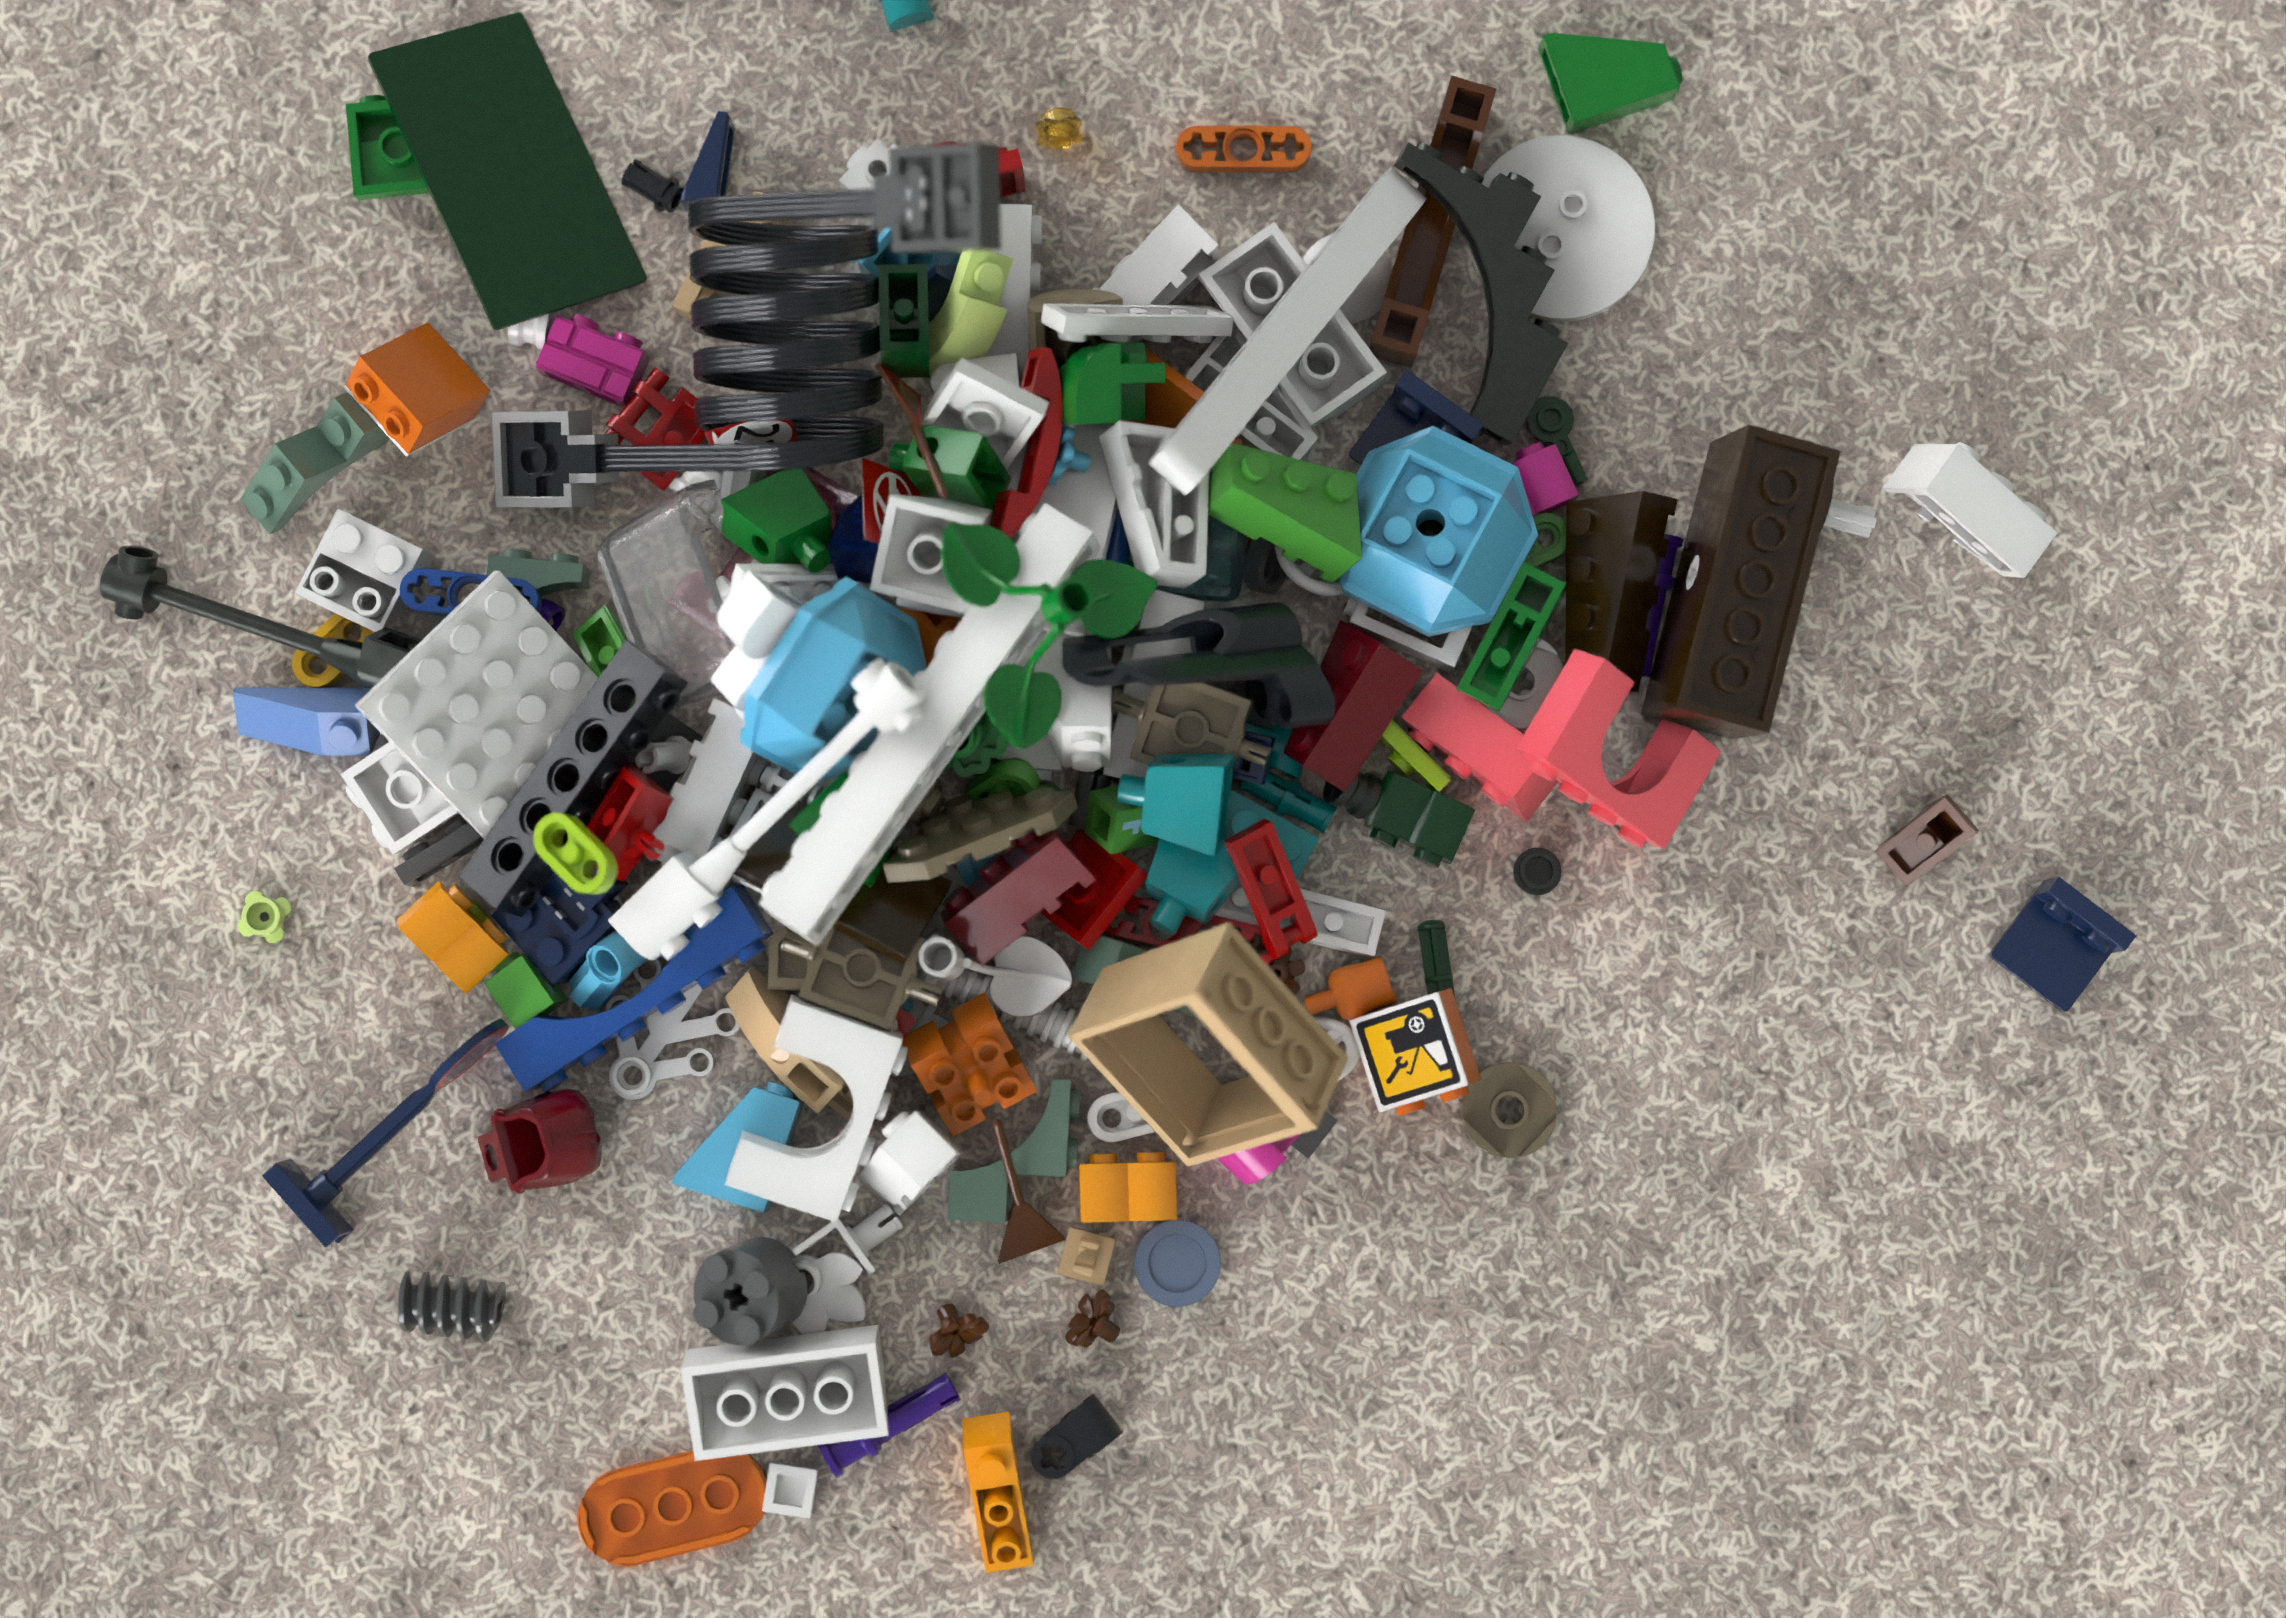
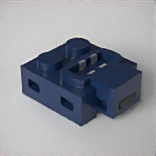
M593 869L594 877H596L598 872L596 869ZM554 871L540 891L538 901L525 912L522 918L500 910H496L491 917L553 985L569 983V980L586 961L588 950L616 931L608 920L622 905L613 899L629 883L626 880L623 882L615 879L613 885L606 892L599 895H591L573 890Z

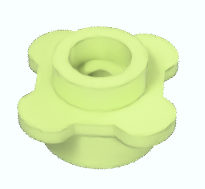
M261 891L250 892L245 898L246 905L242 911V919L238 923L240 933L246 937H251L254 934L265 937L269 943L280 942L285 936L283 929L285 918L292 912L290 901L283 897L276 900L267 898ZM265 912L269 914V919L266 922L261 920V915Z

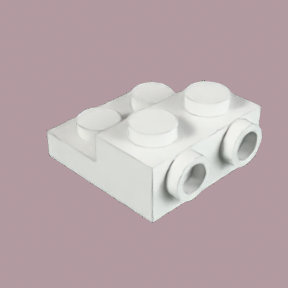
M961 358L951 375H946L931 398L921 426L929 425L984 434L1007 470L1045 416L1049 402Z
M390 741L340 774L347 784L346 792L350 800L357 807L364 810L373 824L372 832L374 837L384 848L389 849L392 855L407 850L458 814L450 803Z

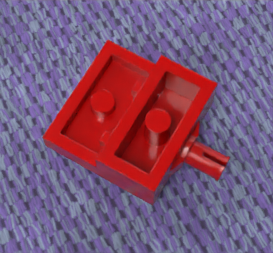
M633 763L628 768L622 767L587 826L613 853L617 862L616 879L623 882L632 868L638 864L643 853L652 860L661 857L662 854L656 849L664 852L665 846L653 833L657 826L666 818L668 808L674 800L672 796ZM598 863L594 866L596 870H598Z

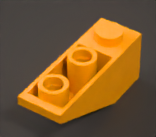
M1010 1411L963 1418V1453L986 1573L1033 1566V1555Z

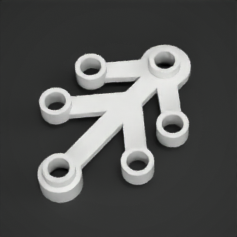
M659 959L647 960L652 961L656 965V974L651 979H644L641 976L640 966L633 971L634 977L640 982L641 991L662 972L663 965ZM732 962L723 967L725 972L730 968ZM699 984L683 993L687 1001L675 1010L663 1016L658 1010L647 1017L650 1034L640 1049H638L635 1036L624 1042L618 1036L616 1040L619 1057L613 1062L609 1071V1081L612 1089L622 1098L637 1100L649 1095L659 1080L688 1074L701 1077L710 1074L715 1067V1058L707 1049L695 1048L687 1054V1057L663 1061H656L666 1044L715 1034L728 1037L734 1036L741 1029L736 1019L735 1026L731 1031L724 1032L718 1025L721 1015L725 1013L733 1015L731 1009L722 1008L712 1016L683 1021L703 991ZM624 995L614 996L607 1003L606 1011L611 1010L616 1002L621 1000L628 1001L630 997ZM698 1053L705 1054L709 1060L708 1067L701 1072L696 1071L692 1067V1058ZM634 1066L642 1071V1080L637 1085L629 1084L625 1078L627 1070Z

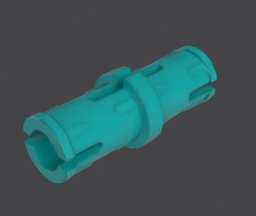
M1270 771L1267 773L1264 785L1243 781L1240 787L1242 791L1245 790L1276 807V813L1284 817L1287 813L1319 830L1322 834L1325 832L1337 807L1300 788L1302 783L1294 779L1290 783Z

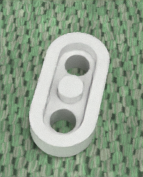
M1119 1092L1099 1097L1093 1102L1088 1112L1090 1130L1097 1138L1105 1142H1118L1155 1132ZM1116 1109L1119 1111L1121 1122L1118 1126L1110 1128L1103 1123L1102 1116L1106 1110Z

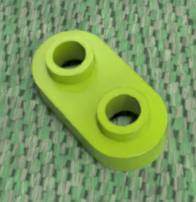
M550 813L539 821L534 831L535 849L539 856L573 890L579 893L599 895L606 892L613 885L617 876V862L613 853L578 818L562 813ZM567 832L568 842L563 846L562 839ZM598 863V872L596 877H594L593 869Z

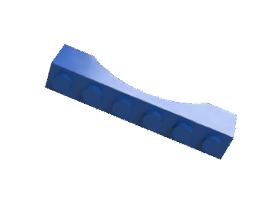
M743 885L731 886L723 891V895L716 901L722 908V911L702 929L694 922L685 933V936L690 941L686 947L672 958L652 983L633 998L611 1010L591 1016L570 1018L545 1015L533 1017L494 1043L524 1092L541 1088L545 1094L557 1088L569 1079L565 1071L579 1062L585 1068L598 1061L608 1053L605 1045L620 1036L623 1042L634 1037L648 1027L644 1019L658 1010L662 1016L675 1010L687 1001L683 993L695 985L699 984L701 989H705L726 975L723 967L736 958H739L741 963H744L765 950L766 946L762 941L774 933Z

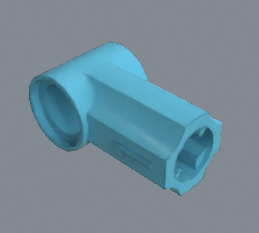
M616 930L588 950L586 961L569 980L571 987L569 997L580 1008L586 1007L597 1011L606 1005L630 974L648 959L636 952Z

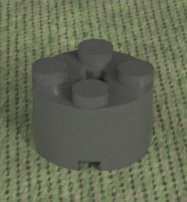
M756 1237L742 1241L708 1256L698 1270L694 1283L695 1306L693 1308V1315L695 1321L699 1326L708 1329L720 1340L740 1346L754 1344L786 1328L801 1315L807 1300V1280L804 1272L799 1273L796 1264L792 1260L796 1256L786 1245L768 1237Z

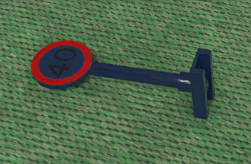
M500 1018L469 1038L436 1069L427 1085L411 1093L328 1171L322 1170L314 1179L310 1180L292 1159L275 1163L262 1177L325 1248L329 1247L334 1241L337 1244L340 1243L354 1230L330 1203L343 1191L342 1185L428 1107L435 1094L441 1088L456 1080L495 1046L494 1043L506 1034L509 1026Z

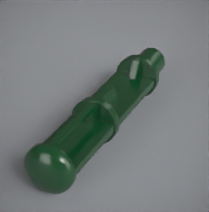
M1441 920L1424 921L1417 926V931L1419 934L1427 995L1452 988L1455 997L1445 923Z

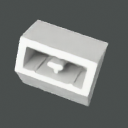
M337 508L295 594L376 632L385 627L389 628L408 607L400 596V583L403 577L411 570L417 568L429 569L434 557L422 548ZM413 587L412 594L415 595L419 587Z

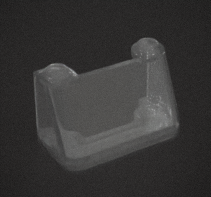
M714 479L694 483L681 489L613 530L599 545L597 553L601 570L627 640L650 651L689 682L682 691L680 700L673 710L710 702L714 698L717 700L726 698L712 683L711 677L736 646L718 625V612L723 605V600L698 533L713 529L723 516L724 507Z

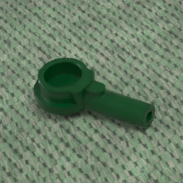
M1548 396L1540 398L1536 401L1527 417L1528 430L1534 438L1545 445L1556 444L1576 487L1586 482L1588 478L1568 437L1574 423L1572 409L1567 402L1558 397Z

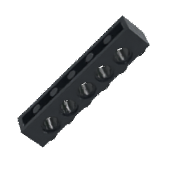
M625 640L458 877L495 909L522 918L525 912L538 901L540 891L554 873V870L539 856L534 846V831L539 821L550 813H562L578 818L587 827L622 767L628 768L638 753L649 745L652 733L665 715L678 704L681 693L689 682L650 651ZM636 697L635 703L633 707L630 709V704L632 700ZM608 736L607 742L605 746L602 748L603 741ZM579 776L578 784L574 788V783ZM567 832L562 839L563 846L568 842ZM523 855V860H522L520 866L518 867L519 860H520L521 856Z

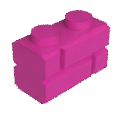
M573 314L571 320L561 316L555 317L547 336V341L544 343L536 361L538 371L543 376L624 408L634 395L631 391L639 379L642 380L650 361L645 350L640 349L643 343L637 338L620 331H616L614 338L597 331L599 328L598 323L578 314Z

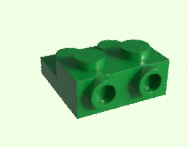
M368 95L361 97L359 103L345 104L354 197L360 201L429 193L385 96Z

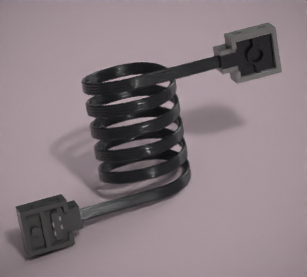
M966 143L889 148L890 174L893 175H874V188L708 197L691 202L687 208L688 230L690 233L701 239L729 246L709 247L692 252L689 256L690 279L693 283L704 288L737 294L733 296L709 297L694 301L691 305L692 329L699 334L717 339L757 344L715 346L698 349L693 353V376L700 382L719 387L772 393L700 398L694 403L695 425L699 429L710 431L740 422L791 419L799 441L768 444L618 445V434L592 433V410L492 412L496 507L573 508L595 506L594 483L619 482V472L785 470L840 463L869 456L880 451L884 447L883 423L880 420L868 417L824 415L852 411L879 402L883 397L881 374L877 371L865 369H800L849 362L877 354L880 351V326L876 323L864 321H783L832 315L873 306L879 302V277L865 273L794 274L763 271L831 265L874 256L879 251L877 247L878 229L876 227L891 228L892 252L922 253L1001 249L999 145ZM875 216V227L869 225L787 226L751 223L758 221Z

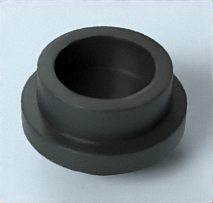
M1531 848L1524 851L1516 859L1513 868L1514 879L1519 888L1531 895H1543L1552 891L1558 885L1561 878V865L1558 858L1551 851L1544 848Z

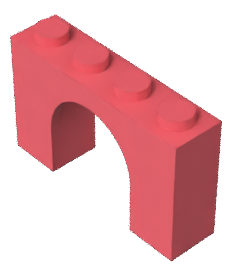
M1574 649L1516 749L1531 760L1528 768L1534 773L1553 782L1556 779L1562 783L1558 789L1562 794L1580 804H1584L1585 801L1590 804L1591 808L1588 813L1609 826L1613 827L1614 824L1619 826L1620 830L1617 835L1623 840L1638 848H1643L1645 843L1665 849L1721 751L1694 729L1662 719L1633 768L1620 779L1609 782L1602 766L1603 741L1612 720L1635 682L1605 658Z

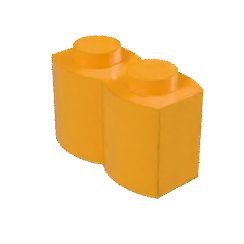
M438 881L397 919L398 928L457 987L467 994L509 955L503 943L508 936L491 918L487 917L482 922L469 910L474 905V902L459 886L453 884L448 889L441 881Z
M1165 1152L1136 1153L1137 1162H1117V1153L1089 1154V1163L1079 1164L1080 1222L1177 1220L1176 1162L1165 1161Z

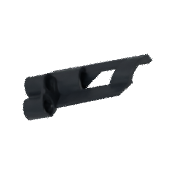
M1281 602L1197 611L1177 617L1160 627L1131 630L1126 635L1116 639H1105L1097 635L1063 638V668L1075 680L1089 686H1113L1143 682L1148 686L1247 680V697L1254 699L1253 707L1256 713L1266 719L1267 723L1271 725L1276 724L1285 729L1329 724L1335 713V701L1331 687L1315 658L1301 645L1302 633L1299 621L1295 613ZM1190 637L1192 653L1118 662L1116 666L1108 657L1106 647Z

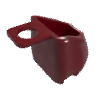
M574 1089L542 1093L504 1110L501 1108L496 1109L491 1116L493 1131L478 1137L489 1181L494 1182L506 1178L510 1190L518 1194H522L525 1190L554 1187L576 1182L596 1171L601 1163L602 1140L595 1127L594 1111L584 1095ZM490 1144L496 1153L497 1169L492 1164L490 1158Z

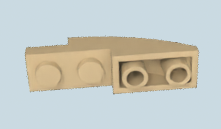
M751 966L725 996L745 1036L776 1076L813 1111L818 1114L827 1104L849 1121L853 1110L852 1094L845 1080L835 1070L822 1063L775 1048V1039L791 996L783 990L768 989V978Z

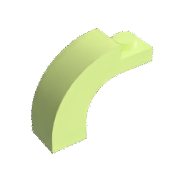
M989 250L961 252L948 296L938 314L929 322L930 378L928 379H931L934 371L943 364L956 363L961 358L984 357L988 352L1008 310L1000 306L999 303L1013 258Z

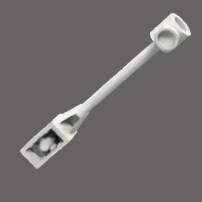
M881 658L876 659L867 666L851 683L858 692L854 696V701L860 712L734 836H729L701 858L691 849L673 856L608 920L636 952L650 960H656L661 954L668 961L676 956L690 942L683 933L694 922L702 929L722 911V908L716 901L723 895V888L746 856L747 850L874 726L884 732H890L896 726L903 733L923 716L924 712L919 708L918 704L925 698V693L920 684L907 670L895 662L886 664Z

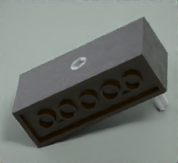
M1750 424L1710 442L1641 715L1657 720L1665 719L1697 731L1728 739L1770 733L1822 527L1826 526L1869 538L1871 529L1875 527L1877 518H1874L1876 513L1874 510L1832 499L1834 476L1840 450Z

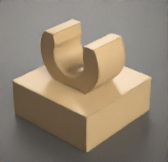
M1069 1227L1057 1274L1104 1286L1116 1238Z

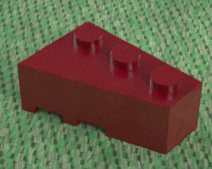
M1340 620L1320 665V669L1327 679L1334 696L1335 713L1333 719L1329 724L1293 728L1283 753L1346 792L1423 670L1384 644Z

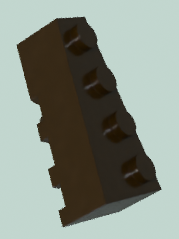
M1646 491L1566 502L1565 664L1574 649L1605 658L1635 682L1629 693L1639 692L1651 633L1646 628L1647 618L1652 605L1656 606L1660 587H1655L1654 584L1659 559H1666L1670 540L1664 538L1668 515H1675L1678 500Z

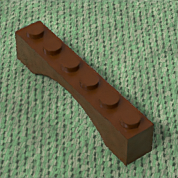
M1451 75L1430 145L1442 153L1443 157L1440 161L1456 170L1459 165L1470 169L1473 168L1497 90L1496 88ZM1418 184L1417 190L1427 199L1405 227L1369 349L1376 358L1412 368L1419 349L1455 227V223L1449 213L1420 184Z

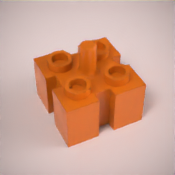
M985 992L950 1010L955 1019L954 1021L938 1029L936 1023L932 1020L906 1034L902 1040V1045L908 1048L907 1057L911 1067L927 1094H930L936 1110L952 1137L986 1120L983 1109L997 1101L1000 1102L1003 1109H1006L1037 1092L1023 1060L1009 1035H1007Z

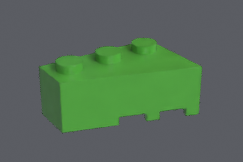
M1231 443L1209 470L1208 514L1255 541L1259 537L1268 540L1282 548L1281 555L1292 562L1300 558L1321 570L1319 577L1330 583L1336 581L1362 559L1357 478L1355 473Z

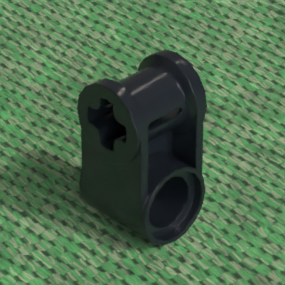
M1093 1393L1083 1403L1063 1416L1056 1426L1038 1439L1031 1453L1032 1465L1035 1471L1042 1477L1059 1479L1067 1475L1087 1458L1090 1459L1120 1436L1123 1431ZM1048 1443L1052 1448H1057L1061 1445L1066 1450L1061 1457L1064 1465L1058 1469L1053 1464L1046 1467L1041 1464V1460L1045 1455L1042 1447Z

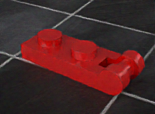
M1262 819L1223 840L1261 929L1263 944L1271 957L1278 959L1289 953V947L1300 941L1305 944L1318 936L1316 926L1272 821ZM1290 916V925L1281 929L1279 921Z

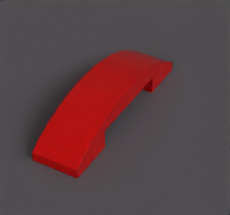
M1043 346L1028 351L1020 388L1048 401L1049 404L1045 416L1028 439L1017 491L1005 490L997 492L990 527L1000 530L1010 539L1021 528L1024 521L1032 514L1039 503L1052 474L1059 449L1063 416L1061 382L1053 351Z

